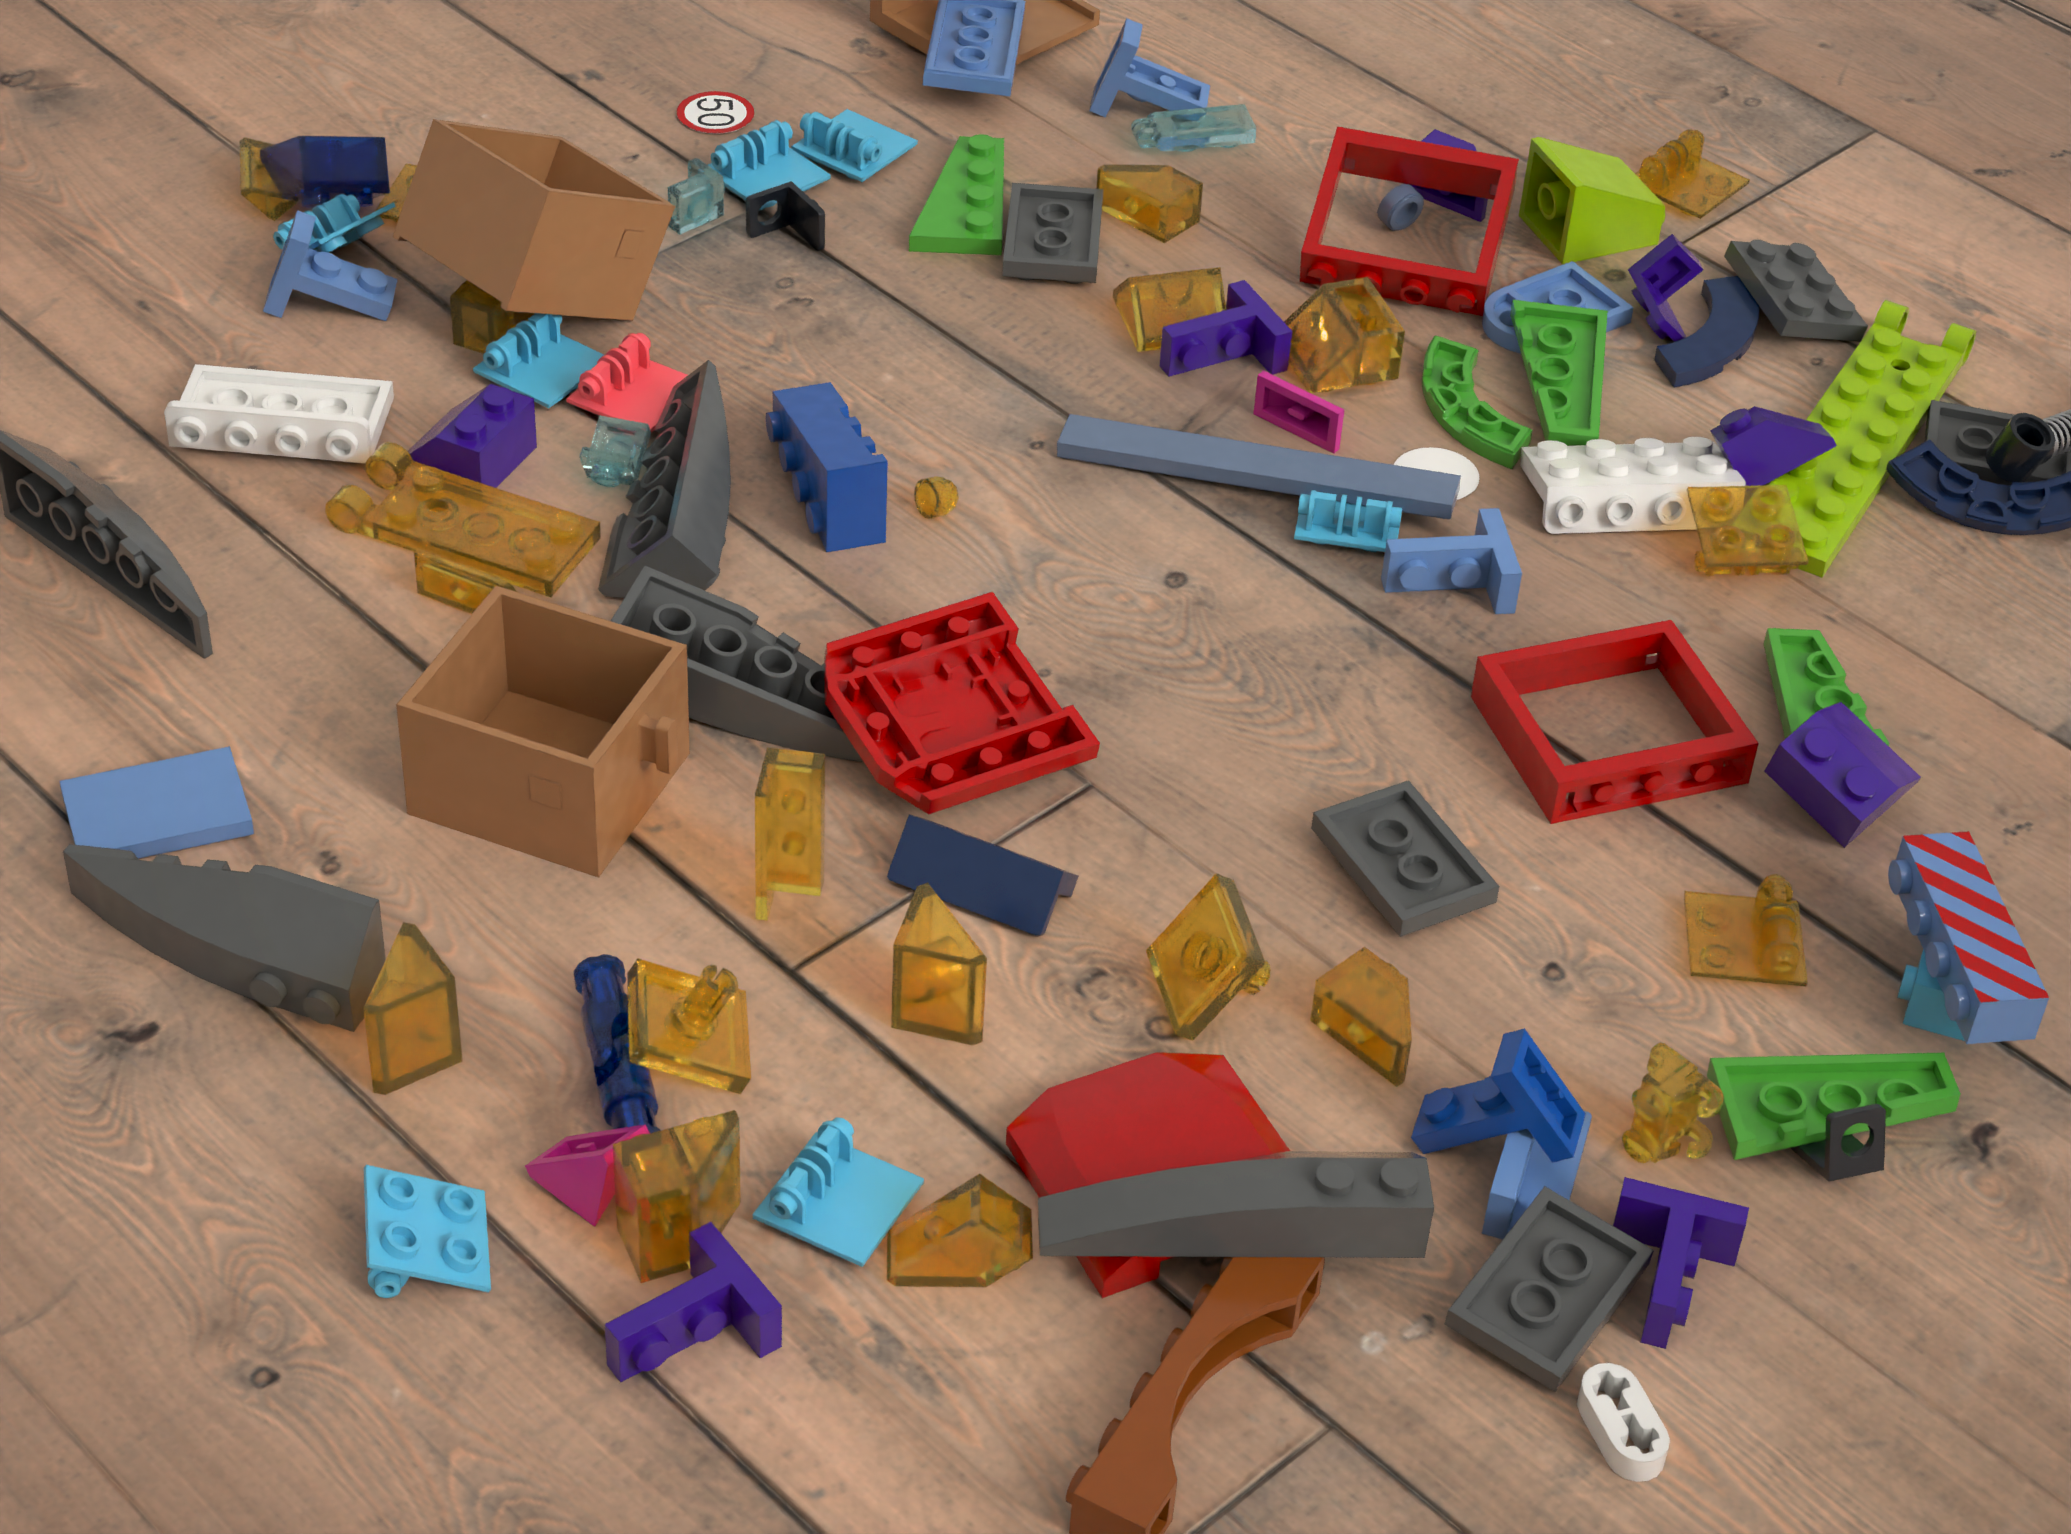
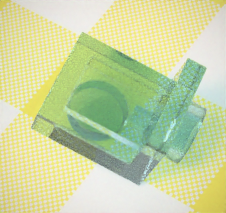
M698 158L689 160L688 179L667 187L668 202L675 205L669 227L678 234L685 233L724 216L725 184L723 176Z
M599 415L590 448L582 447L579 456L587 478H591L595 483L606 487H617L619 484L631 486V483L638 480L640 474L641 460L651 435L649 425Z

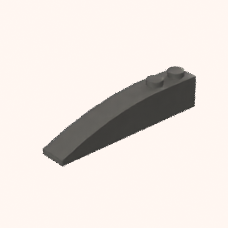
M707 360L672 388L655 428L660 435L646 449L641 460L647 471L641 481L636 480L631 483L626 498L633 503L627 516L623 513L617 516L612 527L598 588L605 597L625 598L644 566L702 590L708 589L719 576L722 548L726 542L725 531L729 515L731 474L724 404L716 366L710 360Z
M0 430V494L5 517L205 659L212 655L207 612L190 578L168 546L151 527L118 498L107 485L99 484L82 472L74 462L66 461L47 447Z
M643 567L611 621L687 645L689 718L744 737L778 746L863 762L825 704L824 663L820 665L799 652L801 643L784 632L776 637L757 625L759 616L747 608L650 567Z
M69 844L63 851L71 894L109 925L150 952L185 971L246 998L256 1000L265 1006L281 1008L309 1017L321 1024H330L354 1032L388 985L380 903L378 899L272 866L254 865L249 872L231 870L227 861L207 859L202 867L182 865L179 857L174 855L158 854L153 861L139 860L129 850Z
M1286 1151L1238 1161L1167 1169L1103 1181L1038 1198L1040 1256L1425 1258L1434 1212L1427 1158L1413 1152Z

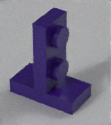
M1245 280L1228 284L1225 311L1163 327L1159 367L1170 377L1253 354L1270 374L1288 371L1292 330Z
M1624 1177L1613 1226L1645 1245L1660 1248L1640 1343L1666 1349L1672 1324L1685 1326L1693 1289L1681 1286L1682 1278L1684 1276L1694 1279L1699 1258L1735 1266L1746 1227L1749 1207Z
M712 1222L689 1232L690 1274L693 1279L605 1324L607 1366L620 1383L642 1371H650L659 1367L670 1356L697 1342H705L714 1338L731 1324L759 1358L782 1347V1305Z

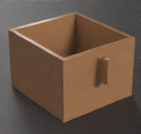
M433 119L393 238L398 241L410 242L502 302L501 308L506 311L633 321L675 205L563 137Z
M495 586L396 704L407 814L599 878L690 754L687 645Z

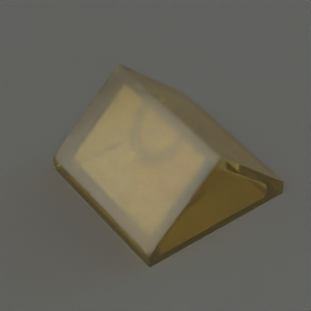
M1220 267L1128 277L1113 289L1114 302L1138 352L1161 349L1162 329L1164 326L1227 310Z
M928 882L917 886L893 944L891 1028L973 1046L983 1042L987 957Z
M403 922L363 1008L373 1093L382 1095L391 1093L463 1062L455 977L417 926Z

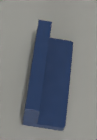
M909 814L887 877L890 881L1033 935L1042 936L1048 926L1058 895L1071 897L1079 875L936 822Z

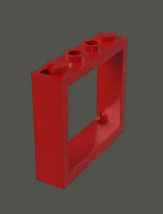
M1337 126L1301 251L1299 282L1319 285L1323 288L1330 287L1356 292L1365 296H1378L1404 301L1412 305H1426L1452 310L1456 313L1463 312L1483 316L1484 305L1488 298L1515 191L1519 159ZM1341 173L1494 200L1476 273L1321 245Z
M1672 620L1477 657L1471 698L1550 824L1749 784L1759 743ZM1657 653V655L1647 657V655ZM1658 668L1706 738L1564 766L1519 695Z

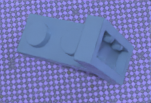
M1126 18L1094 86L1089 111L1106 118L1118 90L1137 101L1150 102L1165 108L1174 116L1190 118L1200 122L1207 109L1210 85L1136 56L1143 25Z
M297 210L272 276L263 312L282 318L292 289L386 321L392 308L397 279L385 275L377 269L365 268L339 259L331 253L319 252L308 248L316 217Z
M1499 508L1479 509L1475 535L1387 539L1381 581L1385 593L1486 588L1495 614H1513L1516 611L1522 571Z

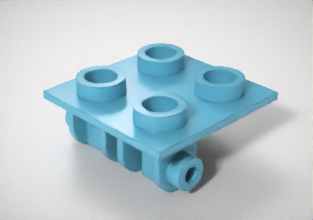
M846 109L833 119L825 117L819 112L804 114L800 121V128L804 130V138L792 145L791 149L816 163H821L845 174L851 179L863 182L916 146L918 140Z
M778 120L759 128V131L754 129L748 132L747 135L743 134L725 144L717 145L715 152L711 153L712 163L702 167L703 172L744 200L749 195L790 181L802 191H807L811 187L831 179L829 173L789 147V139L793 136L792 128L787 122L781 123ZM777 201L766 202L760 210L774 206Z
M339 194L322 205L313 207L312 212H303L316 217L308 248L329 253L358 240L370 231L385 224L380 215L396 207L394 202L360 218L358 214L360 205L356 197L351 194L348 196ZM294 219L279 224L278 231L273 234L276 245L282 250Z
M535 313L528 318V321L519 322L516 327L509 329L503 337L489 343L486 346V352L483 354L484 361L475 366L473 372L511 391L534 398V402L549 409L578 388L581 374L597 365V361L604 354L560 334L562 315Z
M1311 490V495H1300L1298 519L1294 535L1296 540L1359 548L1370 552H1385L1387 539H1398L1402 508L1393 507V501L1386 502L1367 499L1366 506H1361L1362 497L1357 496L1356 505L1346 503L1347 495L1342 494L1341 502L1336 501L1337 494L1317 492L1316 490Z
M836 1117L832 1121H825L821 1124L818 1132H815L752 1216L757 1221L863 1267L924 1184V1178L853 1148L852 1135L854 1134V1129L847 1120Z
M365 1165L367 1268H370L367 1278L369 1286L375 1290L376 1295L382 1298L395 1297L400 1293L401 1288L406 1284L410 1276L489 1292L491 1290L485 1191Z

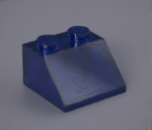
M297 136L259 150L260 160L283 199H301L302 207L313 208L317 205H322L339 194L346 196L351 194L356 197L360 207L373 206V198L390 193L385 137Z

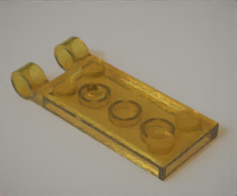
M393 442L381 444L365 463L366 473L374 484L385 490H393L380 505L374 504L371 497L363 489L354 485H344L325 506V513L330 523L344 533H359L548 597H552L601 538L599 521L415 462L406 449Z

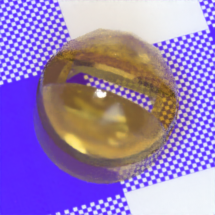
M933 476L921 479L917 482L914 490L916 507L920 514L927 519L942 517L952 512L959 499L958 489L955 484L944 477Z

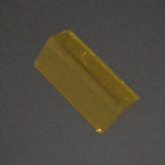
M769 747L766 749L755 792L756 919L766 921L769 918L775 891L821 896L824 883L825 754Z

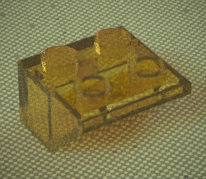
M1368 277L1323 284L1284 321L1292 330L1289 363L1309 393L1329 392L1334 389L1358 385H1372L1377 382L1399 378L1405 330Z
M733 1110L711 1117H702L693 1122L650 1134H641L632 1139L613 1144L617 1229L640 1283L690 1269L689 1232L712 1222L722 1234L741 1203L740 1127L736 1111Z

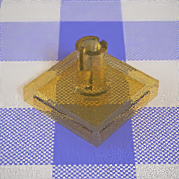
M1217 873L1146 949L1173 1030L1176 1035L1190 1040H1194L1241 989L1255 995L1261 991L1259 985L1264 987L1270 978V964L1263 957L1234 880Z
M637 958L627 973L630 1062L741 1094L751 1080L746 991L738 989V981L734 974L722 968L714 981H712L717 974V966L707 965L701 972L700 977Z

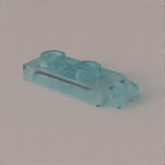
M1245 104L1153 112L1147 118L1136 119L1131 124L1133 135L1141 148L1158 147L1160 151L1178 150L1182 152H1190L1196 148L1218 146L1232 148L1239 144L1255 143L1257 129Z

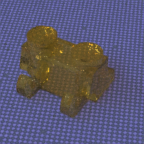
M1658 1043L1650 1051L1647 1064L1649 1073L1643 1077L1641 1087L1632 1094L1635 1112L1631 1128L1624 1132L1622 1136L1623 1146L1630 1157L1637 1162L1646 1163L1651 1160L1657 1163L1660 1160L1678 1154L1681 1143L1677 1140L1683 1136H1690L1696 1141L1689 1143L1687 1156L1691 1159L1702 1158L1709 1153L1713 1136L1711 1131L1697 1120V1115L1701 1118L1717 1115L1722 1108L1724 1095L1716 1084L1697 1071V1066L1667 1044Z

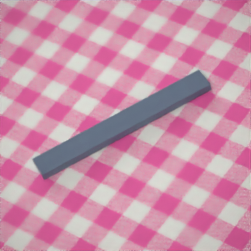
M1069 414L1057 441V457L1298 496L1301 494L1311 495V490H1316L1317 492L1337 494L1336 501L1341 502L1342 494L1347 495L1346 503L1356 505L1357 496L1362 497L1361 506H1366L1367 499L1386 502L1393 501L1392 506L1402 508V512L1448 520L1452 517L1460 489L1461 475Z

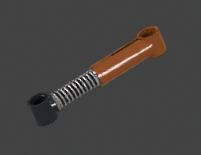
M2071 409L2044 419L2028 413L2014 415L1987 449L1985 457L1990 469L1998 477L2008 482L2022 483L2029 479L2039 465L2046 463L2053 456L2070 451Z

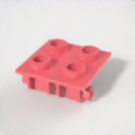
M630 333L623 338L619 348L610 349L606 355L597 361V365L581 374L578 389L568 396L566 401L593 414L650 435L657 426L673 386L688 375L651 361L649 355L651 342L649 338L643 333Z

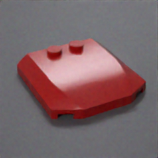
M993 592L826 644L824 656L826 706L876 782L928 815L1097 758L1100 742L1074 705L1064 707L1063 709L1060 707L1017 646L1016 640L1019 628Z
M1155 1052L1050 1087L1008 1125L1006 1129V1145L1039 1198L1103 1181L1167 1169L1238 1161L1290 1151L1225 1056L1216 1054ZM1076 1256L1102 1298L1158 1279L1160 1262L1173 1258Z

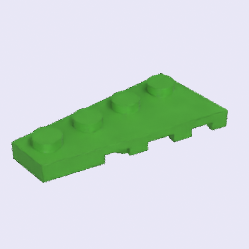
M984 134L972 137L959 136L909 235L910 252L1002 255L1004 138H992Z
M1512 300L1510 316L1545 441H1559L1567 446L1586 445V442L1589 440L1599 439L1607 310Z
M1767 628L1763 645L1785 739L1817 711L1842 702L1889 746L1890 743L1882 730L1873 729L1866 718L1867 706L1859 693L1853 694L1845 684L1846 672L1820 630Z
M1944 1052L1710 1058L1707 1078L1734 1160L1825 1140L1826 1117L1833 1112L1880 1104L1886 1110L1887 1127L1955 1112L1961 1095ZM1865 1123L1854 1124L1845 1131L1843 1136L1869 1131V1127Z

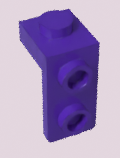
M1673 234L1632 265L1628 271L1636 284V287L1631 290L1633 296L1647 312L1651 313L1646 317V321L1651 329L1662 340L1669 336L1676 342L1686 338V335L1667 299L1704 269L1699 260Z

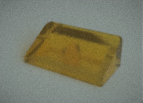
M244 137L239 141L241 195L269 219L275 221L299 201L297 152L287 147Z
M419 548L414 552L417 593L473 614L495 586L517 592L506 580Z

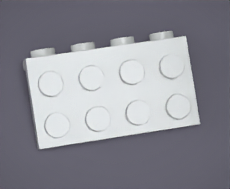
M195 364L180 401H170L164 411L169 446L370 464L394 399L393 381Z
M1687 437L1683 440V443H1664L1654 438H1640L1634 444H1615L1609 440L1594 439L1587 441L1586 445L1567 446L1559 441H1542L1538 443L1537 447H1521L1520 466L1544 502L1542 524L1546 531L1551 534L1730 529L1743 510L1746 481L1737 470L1732 468L1716 443L1707 438Z

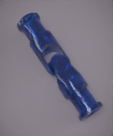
M603 954L597 957H588L577 965L573 975L577 992L583 995L584 1005L581 1009V1018L587 1045L590 1048L594 1063L593 1069L603 1116L606 1123L613 1129L646 1124L651 1136L631 1169L649 1167L660 1161L667 1153L666 1138L664 1132L657 1127L655 1120L659 1106L645 1050L642 1045V1035L632 998L625 993L623 986L626 982L625 967L619 958L612 955Z

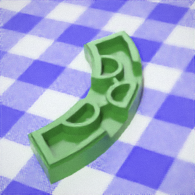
M1437 335L1434 336L1427 348L1422 372V390L1432 415L1462 445L1494 463L1513 469L1521 457V447H1528L1530 445L1533 430L1501 415L1485 401L1478 400L1473 390L1472 371L1477 364L1479 350Z

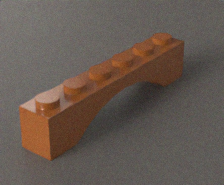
M1224 1257L1219 1279L1214 1286L1205 1284L1201 1288L1191 1310V1320L1185 1329L1176 1327L1169 1335L1162 1350L1160 1366L1154 1374L1145 1372L1137 1382L1130 1399V1410L1123 1420L1114 1418L1108 1424L1098 1447L1099 1455L1090 1468L1085 1465L1080 1466L1074 1474L1065 1499L1067 1503L1072 1505L1069 1534L1165 1533L1173 1520L1177 1488V1476L1171 1455V1437L1186 1405L1209 1378L1231 1361L1263 1345L1293 1336L1320 1294L1325 1257Z

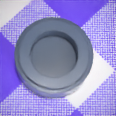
M1399 185L1388 192L1382 199L1377 211L1378 218L1392 231L1405 229L1414 223L1421 214L1424 199L1411 185Z

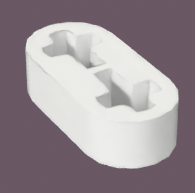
M1601 1363L1590 1367L1582 1378L1577 1407L1607 1464L1617 1475L1627 1480L1641 1482L1657 1477L1663 1470L1670 1438L1638 1379L1631 1371L1621 1365ZM1598 1391L1605 1392V1394L1597 1396ZM1620 1397L1618 1408H1616L1611 1398ZM1628 1435L1635 1446L1626 1447ZM1649 1448L1648 1453L1642 1454L1640 1449Z

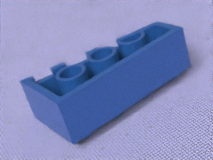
M831 382L772 391L773 412H767L765 418L768 437L771 442H778L779 458L783 471H791L793 492L798 503L804 502L806 505V519L810 532L812 534L818 533L826 553L886 543L888 461L883 454L872 455V453H876L874 441L870 436L862 437L860 422L856 417H849L848 406Z

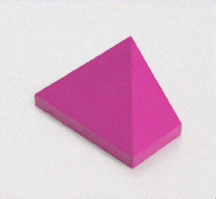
M1264 370L1258 374L1254 415L1333 454L1339 450L1344 409Z
M645 1124L567 1136L525 1165V1168L533 1180L595 1227L651 1135Z

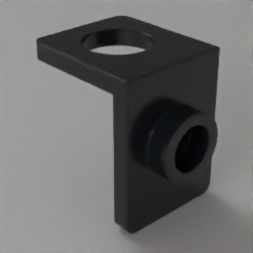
M792 181L749 195L746 198V233L751 238L790 226L817 251L825 248V212L814 199L807 196ZM768 201H777L778 207L774 216L764 222L758 221L760 208Z
M1872 1104L1830 1113L1826 1117L1825 1140L1791 1147V1149L1829 1182L1884 1170L1886 1110L1880 1104ZM1857 1123L1867 1124L1870 1132L1865 1145L1852 1134L1843 1136V1134L1849 1127Z

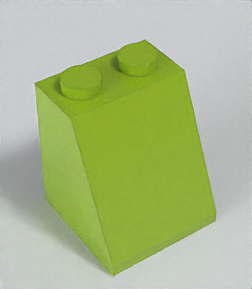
M1542 137L1531 138L1519 217L1562 265L1571 261L1578 262L1658 244L1661 226L1665 221V205L1620 158Z

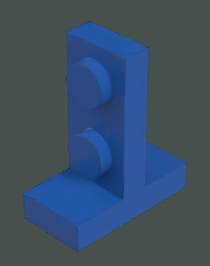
M1524 1028L1503 1034L1491 1076L1477 1082L1453 1088H1441L1426 1094L1411 1139L1423 1154L1528 1129L1553 1163L1574 1158L1586 1113Z

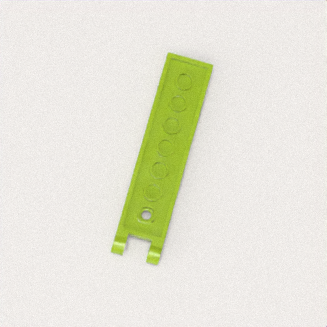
M1885 300L1876 315L1873 325L1806 419L1821 424L1833 437L1837 446L1759 487L1732 524L1727 543L1822 578L1890 476L1886 470L1888 462L1905 453L1927 419L1931 400H1940L1961 366L1967 361L1975 341L1976 330L1952 323L1946 332L1941 347L1933 344L1927 345L1901 336L1908 318L1909 307Z

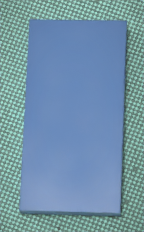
M939 0L924 68L923 85L1011 97L1026 1Z

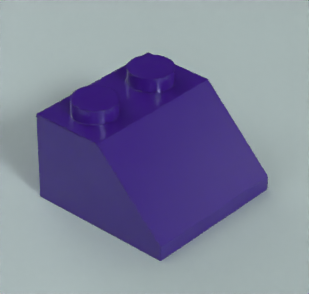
M489 384L452 408L396 462V471L484 501L537 448L534 398L504 387Z
M1842 702L1817 711L1782 741L1764 770L1769 777L1844 848L1921 779L1920 775Z

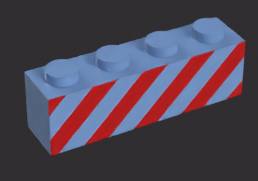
M1970 832L1903 836L1896 860H1892L1889 865V885L1895 895L1899 894L1907 912L1909 930L1912 935L1918 936L1925 952L1927 970L1931 977L1937 978L1943 991L1945 1007L1949 1018L1953 1021L1956 1020L1966 1044L2035 1039L2049 996Z

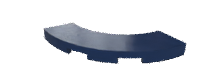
M1738 276L1704 280L1701 295L1705 299L1709 310V318L1706 323L1695 333L1682 340L1657 346L1654 360L1674 388L1703 381L1723 372L1724 365L1734 359H1741L1749 349L1758 323L1759 305Z
M1931 440L1890 460L1887 464V472L1911 497L1933 512L1961 525L1981 531L2007 535L2045 534L2071 528V471L2037 482H2013L2011 486L1995 484L1980 480L1978 474L1961 467L1949 459Z

